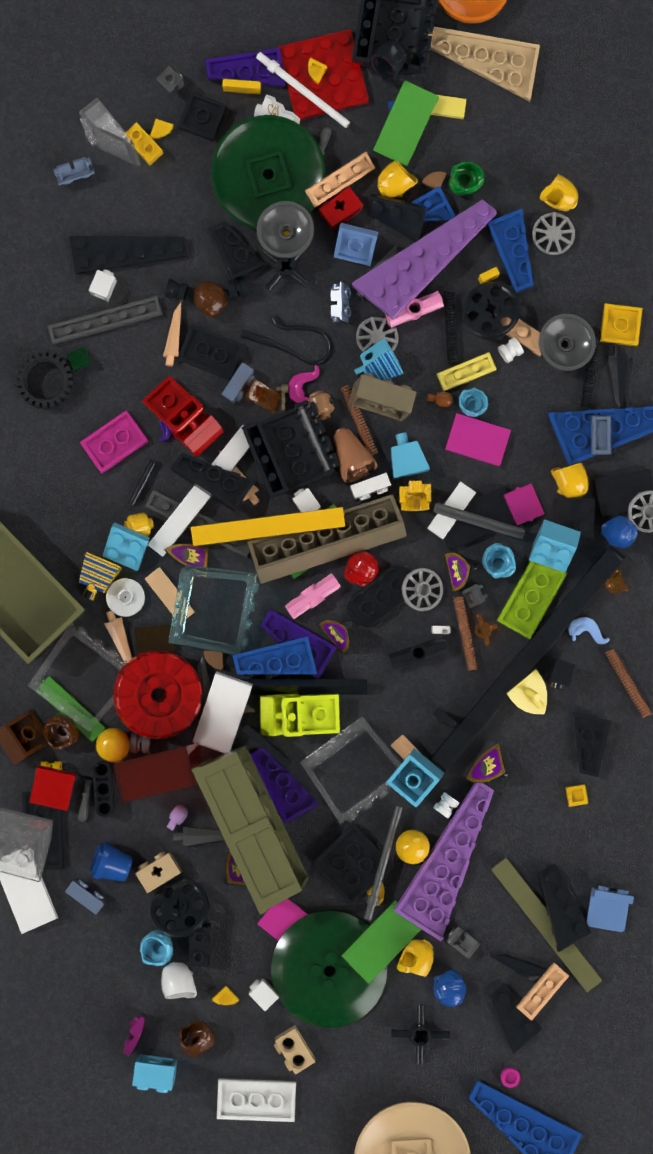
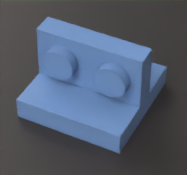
M341 223L334 258L371 266L379 232Z

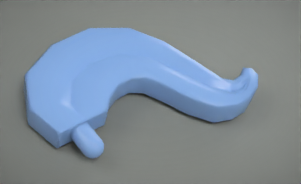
M588 617L574 619L567 628L569 636L572 635L573 641L576 640V635H580L583 631H588L598 644H605L610 640L608 637L606 639L602 638L598 625L593 619Z

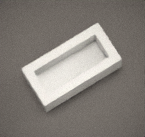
M387 473L351 485L350 489L354 499H359L361 502L371 498L370 494L377 492L380 495L388 492L391 483Z

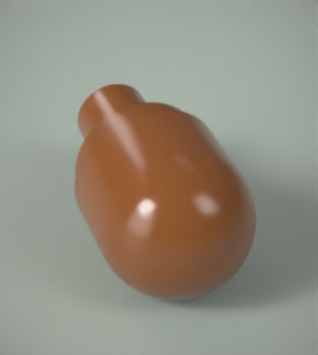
M439 391L436 394H427V401L434 402V405L438 407H450L454 401L453 396L448 392Z

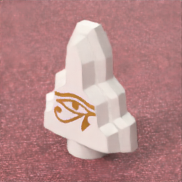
M266 94L262 105H256L254 117L259 115H276L288 118L298 124L300 123V118L293 112L285 110L283 104L276 102L275 97Z

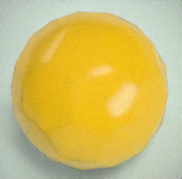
M118 728L104 730L96 740L97 753L108 762L122 760L130 750L128 735Z
M407 830L398 837L395 850L402 861L408 864H418L428 856L430 843L422 832Z

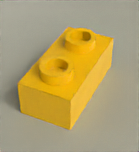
M137 122L123 134L125 141L149 166L163 154V150Z

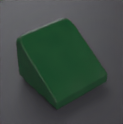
M85 347L67 354L74 372L92 365Z

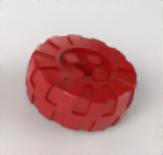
M152 650L136 655L122 667L114 683L113 702L118 717L128 729L145 738L165 739L181 733L191 725L201 707L202 686L197 672L184 658L169 651ZM155 689H159L162 693L161 698L158 700L152 698V692Z

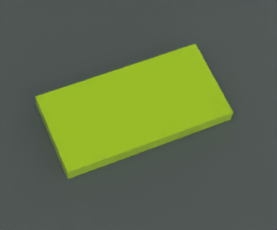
M530 561L496 621L530 640L568 573Z

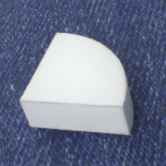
M431 626V633L449 634L450 626Z

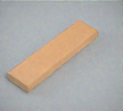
M364 152L306 189L305 192L313 206L316 207L374 170L375 166L367 152Z

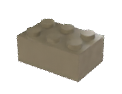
M366 373L362 374L354 382L348 405L403 421L412 412L417 392L413 391L409 386L401 385L400 387L394 385V382L384 379L382 381L376 379L374 375Z

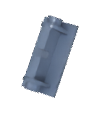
M83 157L74 160L73 168L70 167L69 162L56 166L57 168L53 170L57 177L58 185L70 184L74 180L87 178L94 174L90 158Z
M343 282L332 284L331 302H337V305H331V319H333V323H340V320L349 323V317L351 316L349 307L351 291L349 286Z

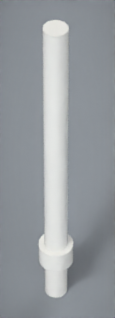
M259 52L256 58L267 66V70L273 74L276 73L338 123L347 128L350 121L279 67V63L275 60H270L263 53Z

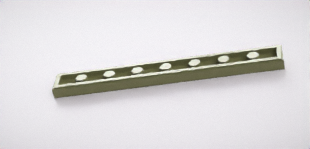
M505 857L491 868L492 872L585 991L588 993L598 985L602 979L574 944L557 952V944L552 934V925L546 908L508 859Z

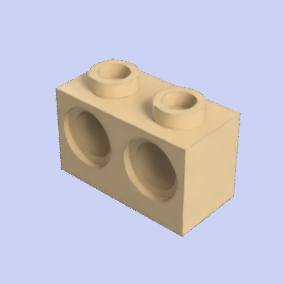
M296 1025L275 1037L276 1043L274 1046L279 1054L283 1053L286 1058L284 1061L289 1071L293 1070L295 1075L315 1063V1057ZM286 1038H291L294 1044L287 1047L283 1041ZM296 1055H302L304 1061L296 1063L293 1058Z

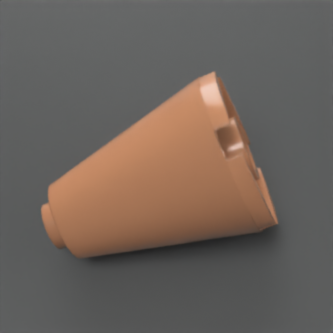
M340 428L335 431L333 441L340 463L341 478L345 483L348 479L351 483L370 475L369 470L373 468L375 471L377 469L376 460L350 429Z

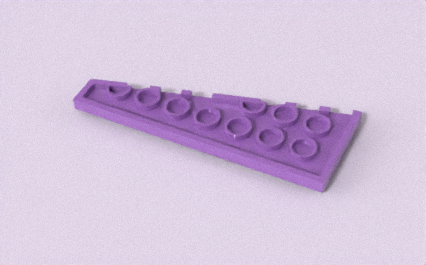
M484 200L479 201L352 283L353 288L394 320L497 214V211Z
M483 783L473 784L393 910L439 941H442L444 938L443 934L450 921L449 917L452 908L455 906V900L459 888L462 886L472 850L476 845L477 835L481 830L485 812L488 810L494 790Z

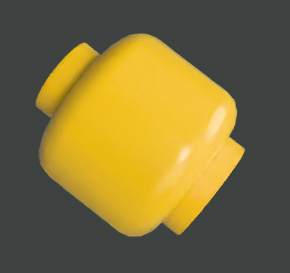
M146 513L129 515L127 521H124V527L147 537L150 535L151 529L154 528L152 518H148Z

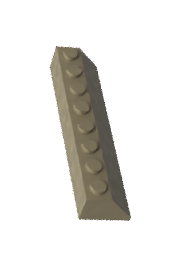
M393 494L344 510L345 527L260 537L248 541L247 543L260 583L275 580L406 537L404 521Z

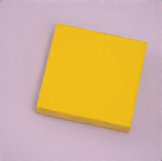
M605 303L600 342L638 346L643 308Z

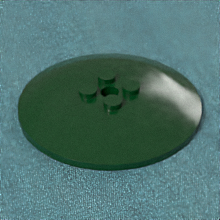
M259 115L236 124L221 139L212 160V185L223 209L240 224L257 230V223L263 211L277 202H295L303 206L310 214L315 207L305 190L325 178L324 158L313 136L298 123L282 116ZM267 169L272 170L274 173L273 178L270 180L263 177V172Z
M324 910L302 917L283 933L273 953L271 974L273 986L279 995V1000L293 1016L316 1027H341L361 1019L378 1002L385 987L387 966L370 984H367L341 957L369 927L364 921L342 911ZM326 966H333L335 973L331 976L324 973Z

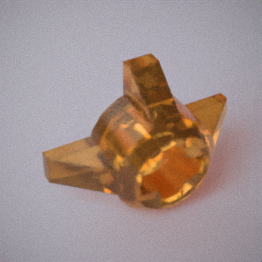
M616 570L607 580V589L612 594L620 593L622 590L629 591V585H626L621 577V570Z
M478 614V623L474 628V633L478 638L483 639L485 646H489L488 637L491 635L492 630L497 629L498 626L497 624L490 625L488 622L483 621L482 614Z

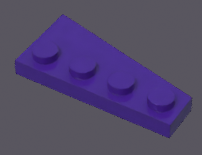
M263 748L250 754L285 824L319 805L286 768Z

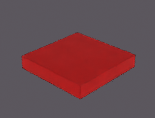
M38 765L29 803L68 811L76 773Z

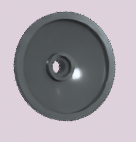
M281 201L267 207L259 217L257 223L258 240L261 246L275 257L292 258L298 256L309 247L313 240L314 223L312 217L303 206L295 202ZM289 231L290 234L288 236H284L283 232Z
M560 314L554 316L541 329L539 335L541 355L549 365L558 370L573 371L583 367L592 358L595 351L596 339L594 331L586 320L577 315ZM566 342L567 348L562 347L561 343Z

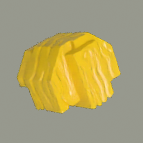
M409 481L408 486L399 487L401 511L429 510L431 484H422V481Z

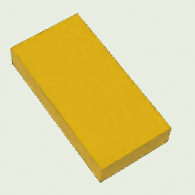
M223 79V92L261 95L260 81Z

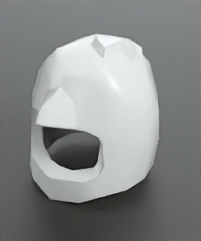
M172 962L163 968L161 985L166 999L196 997L197 991L192 976L194 973L189 970L186 964Z

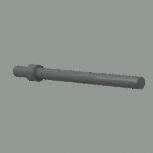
M395 806L371 895H368L366 903L368 905L364 919L372 920L375 906H378L380 899L378 898L403 807Z

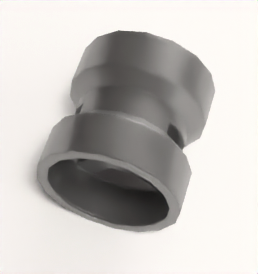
M131 733L130 752L142 751L143 753L150 754L151 739Z

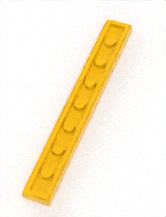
M343 507L192 526L191 533L193 546L345 527L346 525Z

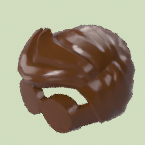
M203 282L194 290L195 306L208 317L217 316L228 304L223 288L216 283Z
M56 713L46 721L43 734L50 746L57 750L76 743L79 738V729L76 728L72 719L67 715Z
M202 1021L192 1022L179 1031V1042L182 1051L191 1058H196L198 1054L211 1049L214 1045L215 1034L211 1027ZM190 1031L188 1039L184 1042V1040L187 1037V1032Z

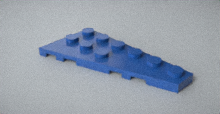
M653 406L547 413L568 466L596 456L591 455V416H611V449L653 433Z
M479 1080L476 1081L469 1095V1099L523 1154H573L583 1135L566 1124Z

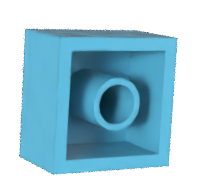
M544 519L533 543L529 560L565 573L577 549L581 532Z
M414 748L386 783L417 808L439 782L444 772Z
M139 1054L135 1062L132 1086H137L139 1090L153 1088L160 1093H167L168 1090L172 1091L178 1059Z

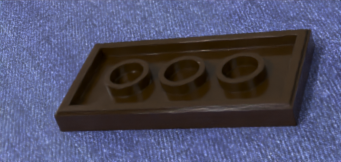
M174 625L135 628L137 655L152 650H163L176 654ZM159 689L153 690L152 698L155 700L160 699L162 696Z

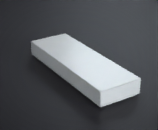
M460 481L444 505L464 510L476 492ZM437 514L427 529L443 540L456 522V519Z

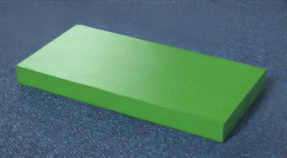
M404 81L373 152L393 161L397 160L401 165L407 167L439 96Z
M396 900L341 955L367 984H370L421 930V928L393 911L398 903Z

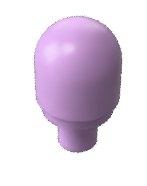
M177 805L170 813L169 818L171 820L166 826L173 831L177 824L180 825L186 819L188 810L184 805Z

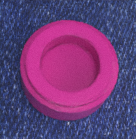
M506 1067L502 1070L500 1079L504 1086L513 1088L519 1084L520 1074L514 1067Z

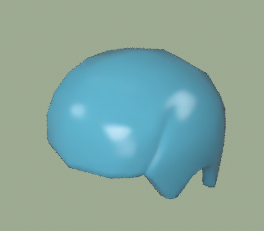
M476 388L464 389L459 396V407L467 416L476 417L482 415L488 407V397L483 391Z

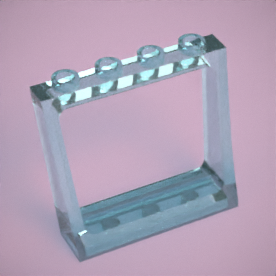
M185 565L180 572L168 643L232 655L242 653L243 648H247L249 637H246V631L250 630L252 625V619H249L250 612L254 611L256 601H252L253 594H257L259 583L256 582L257 573ZM194 576L240 580L247 583L236 645L185 634Z

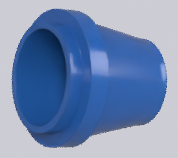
M104 841L103 844L100 843L90 867L92 878L124 882L128 876L133 857L113 847L110 842Z

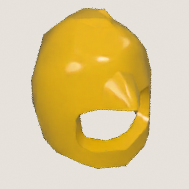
M397 160L388 164L378 176L380 194L390 198H402V194L418 183V179L410 174Z
M558 174L551 185L545 187L541 192L540 200L559 211H569L574 209L578 203V192L571 181Z
M582 463L551 470L552 476L559 488L557 493L560 495H564L567 498H581L587 493L588 476Z
M425 939L410 941L401 955L397 969L403 973H414L427 977L434 961V951L431 943Z

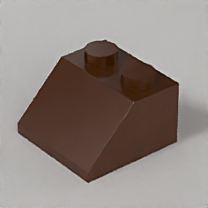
M32 709L0 728V744L14 765H17L49 744L43 734L44 727Z

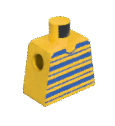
M86 552L79 583L87 586L83 597L93 601L97 590L106 593L122 567Z

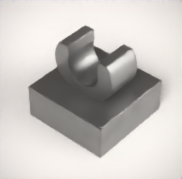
M475 584L462 591L469 608L486 601L485 599L488 595H483L480 590L483 588V585L478 586V584Z

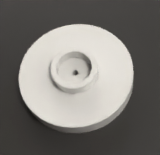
M123 578L110 585L106 594V601L113 613L122 617H130L142 609L145 602V594L138 582Z

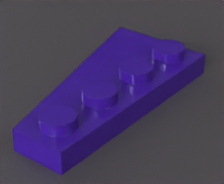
M280 48L205 59L208 80L260 81L261 85L286 87L285 80L276 73L273 74L267 70V66L256 58L259 52H261L270 60H275L279 63V67L283 69Z
M271 609L261 624V627L279 644L308 636L317 674L311 675L315 679H319L337 647Z

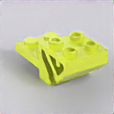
M339 694L259 695L261 735L277 736L283 734L285 737L340 733Z

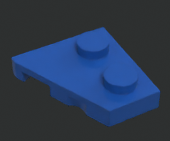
M440 186L410 202L427 206L424 222L446 221L456 217Z

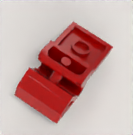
M170 375L142 400L143 404L168 427L171 434L195 457L201 454L224 432L212 415L202 411L204 409L203 405L184 390Z

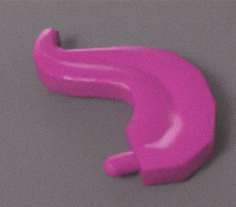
M317 365L314 366L315 371L297 374L290 380L288 392L290 399L295 403L308 401L309 398L305 397L303 385L318 378L320 370Z

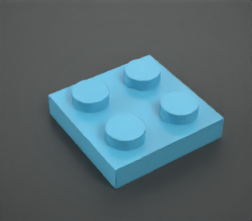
M114 522L102 556L138 571L150 537Z

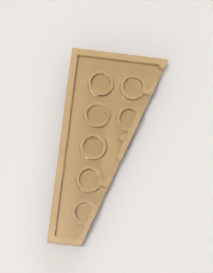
M434 27L433 34H428L432 36L431 50L530 102L540 45Z

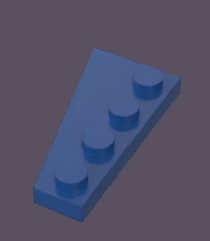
M523 209L489 221L487 224L514 292L518 293L533 287Z
M308 636L232 655L237 674H317Z

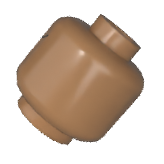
M323 390L312 393L309 396L308 402L315 403L319 413L315 418L325 420L331 417L330 414L334 411L335 407L330 394L324 393Z

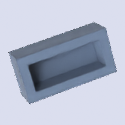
M242 362L223 391L222 397L232 404L235 401L239 402L245 393L243 389L246 385L250 386L255 378L253 375L254 369Z
M74 879L65 892L97 915L106 903L104 896L96 890L94 892L88 888L89 885L82 879Z

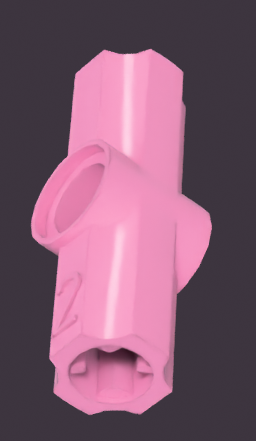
M436 291L419 299H413L394 320L386 314L385 316L392 328L410 320H417L420 316L443 308L444 304L441 295ZM411 306H416V307H418L419 312H418V313H413V312H411V311H410V307H411Z
M331 573L317 584H312L302 591L301 595L287 603L285 607L292 618L295 619L308 609H312L325 600V597L338 590L341 586Z

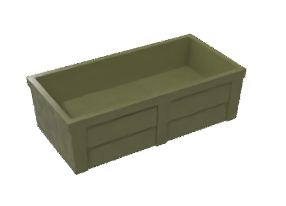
M0 522V636L27 664H30L70 627L86 609L72 597L40 561Z
M242 746L213 759H206L191 769L260 915L276 904L301 892L309 877L247 746Z

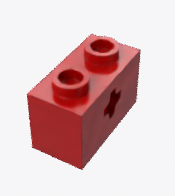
M350 187L341 190L335 194L336 197L332 200L327 199L320 205L319 214L332 232L341 223H345L363 210L362 202ZM337 205H339L340 207L343 206V210H342V211H341V209H337V210H336V206H337Z

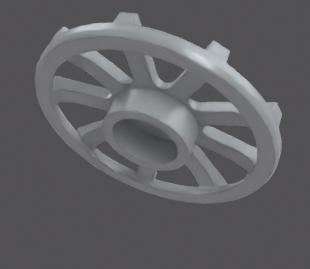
M556 212L548 213L536 221L532 232L533 241L540 251L549 255H559L566 252L573 244L575 229L568 217ZM552 217V226L547 223L545 218ZM556 217L563 219L559 226H556ZM542 222L547 227V230L538 229V224ZM567 222L570 229L561 230L562 226ZM536 232L544 233L546 236L537 240ZM571 233V240L569 241L562 237V234ZM548 240L549 243L545 250L539 243ZM558 240H562L568 245L561 250ZM552 242H555L557 252L549 251Z
M370 317L363 321L357 329V344L365 352L371 345H375L385 338L388 342L394 343L391 348L394 351L398 344L397 328L392 327L383 332L385 324L390 327L387 319ZM375 321L382 322L379 329L376 328ZM371 322L373 331L364 325ZM361 329L369 333L367 336H359ZM394 332L395 339L385 337L387 334ZM369 339L370 342L363 348L360 340Z
M653 490L639 492L629 503L628 519L635 524L633 519L642 516L643 518L638 526L636 524L635 526L637 530L649 533L653 532ZM651 494L649 503H646L644 500V495ZM637 499H641L643 507L634 504ZM632 508L641 510V512L632 515ZM646 519L649 522V529L641 528Z
M418 568L406 575L401 587L405 603L417 611L433 609L438 605L443 595V584L440 577L434 571L427 568ZM423 571L430 573L425 582L423 581ZM417 572L419 573V582L412 577ZM435 576L439 583L429 585L428 583L431 578ZM409 579L415 584V587H406ZM440 586L439 595L431 592L432 588ZM406 590L415 591V593L408 598ZM429 595L437 598L433 605H431L428 599ZM418 596L417 605L415 606L410 601ZM422 598L425 599L428 607L420 608Z

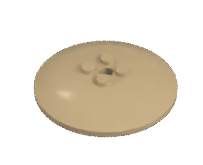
M401 1102L378 1112L364 1126L354 1154H471L466 1136L458 1123L445 1111L423 1102Z

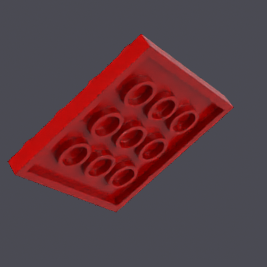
M351 29L278 46L280 48L283 70L334 110L339 111L369 103L360 64L352 61L354 40ZM310 57L327 66L319 84H316L309 75L308 62ZM286 82L293 112L300 120L326 114V112Z

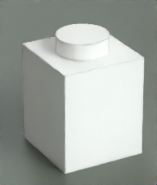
M105 269L103 272L97 270L89 288L90 294L109 301L117 283L114 273Z
M302 488L294 493L295 497L292 500L300 512L321 509L320 504L309 488L306 490Z
M264 978L260 981L258 979L255 980L249 987L251 989L249 995L264 1011L279 998L275 989Z

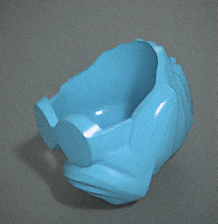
M495 543L484 552L482 558L483 567L493 578L509 577L515 572L516 564L510 547L501 543Z
M160 930L151 931L147 934L140 944L142 962L155 966L168 964L173 956L171 937Z

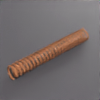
M346 385L340 391H342L345 402H347L346 405H348L352 390L347 391L351 387L345 389L348 387ZM348 405L351 416H353L352 419L355 422L354 424L358 427L357 430H359L358 433H360L359 435L362 438L361 441H363L364 447L371 455L378 453L376 451L377 448H375L376 446H372L375 443H371L374 440L368 441L372 439L370 437L371 434L367 435L370 432H366L369 429L363 430L368 426H365L366 423L362 424L365 422L364 418L359 419L363 417V415H360L362 412L357 413L360 411L358 407L354 408L355 406Z
M453 596L457 622L461 632L460 637L462 638V646L465 652V661H467V670H477L478 665H476V656L473 653L475 651L473 650L474 647H472V638H470L472 636L469 632L470 627L468 626L469 623H467L468 618L466 617L467 612L464 608L463 596Z
M615 649L605 652V654H608L606 657L610 656L608 660L611 659L609 662H612V667L614 670H617L615 673L619 672L617 674L620 675L618 678H621L620 681L625 683L623 686H626L625 689L628 688L626 691H629V696L631 699H634L632 702H635L634 704L639 703L636 707L640 706L637 710L641 709L639 712H642L640 714L643 715L642 718L652 715L653 713H650L651 710H649L648 705L644 702L645 700L641 697L639 689H636L637 686L633 684L634 681L630 678L631 676H628L629 673L624 668L625 665L619 660L620 657H618Z

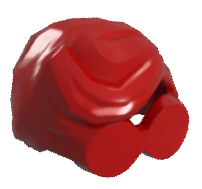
M367 551L353 554L345 567V578L351 583L365 587L378 574L379 568L376 557Z

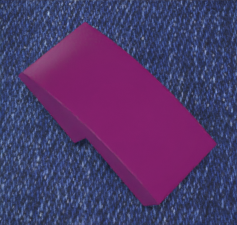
M144 1013L140 1017L136 1015L130 1022L132 1027L129 1032L134 1037L130 1035L123 1043L125 1046L123 1053L128 1057L142 1034L146 1019Z

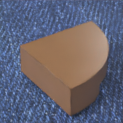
M433 172L427 175L421 184L431 189H435L438 186L441 188L447 173Z
M223 650L203 651L209 665L223 670Z

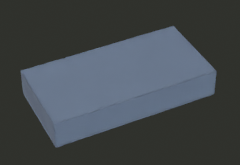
M591 416V455H611V416Z

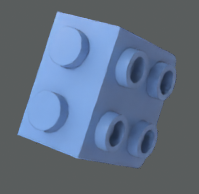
M598 885V888L592 887L586 920L587 925L594 928L623 932L625 930L629 904H633L634 896L624 889H617L616 892L611 891L610 887Z

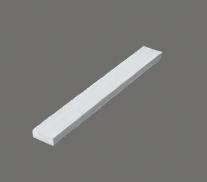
M242 428L237 431L211 465L220 466L229 472L233 470L250 448ZM194 486L149 542L148 546L164 557L166 554L164 549L176 542L211 496Z

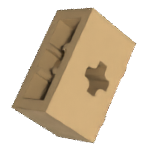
M163 851L154 857L156 860L149 864L146 861L138 866L139 871L135 874L147 893L182 872L171 852L165 853ZM155 866L163 869L160 872L161 875L159 873L154 874Z

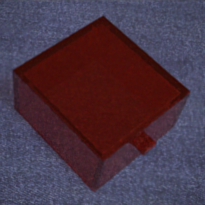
M198 742L113 763L122 802L197 785L198 782L191 769L202 762Z

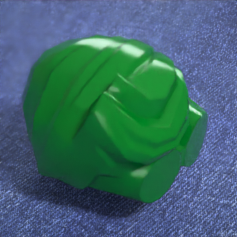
M471 161L454 165L449 179L450 189L457 195L472 194L478 191L485 180L483 170Z

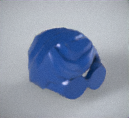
M614 517L601 527V535L612 546L626 548L633 544L637 538V528L627 517Z
M448 970L434 978L433 991L435 998L447 1007L459 1006L462 1003L466 994V985L459 972Z

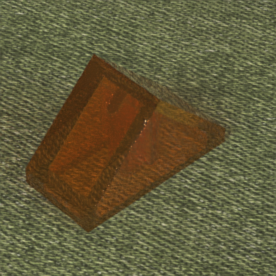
M255 379L246 395L247 401L273 413L281 398L280 394Z

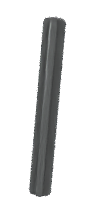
M436 503L434 507V512L518 539H523L525 530L448 505Z

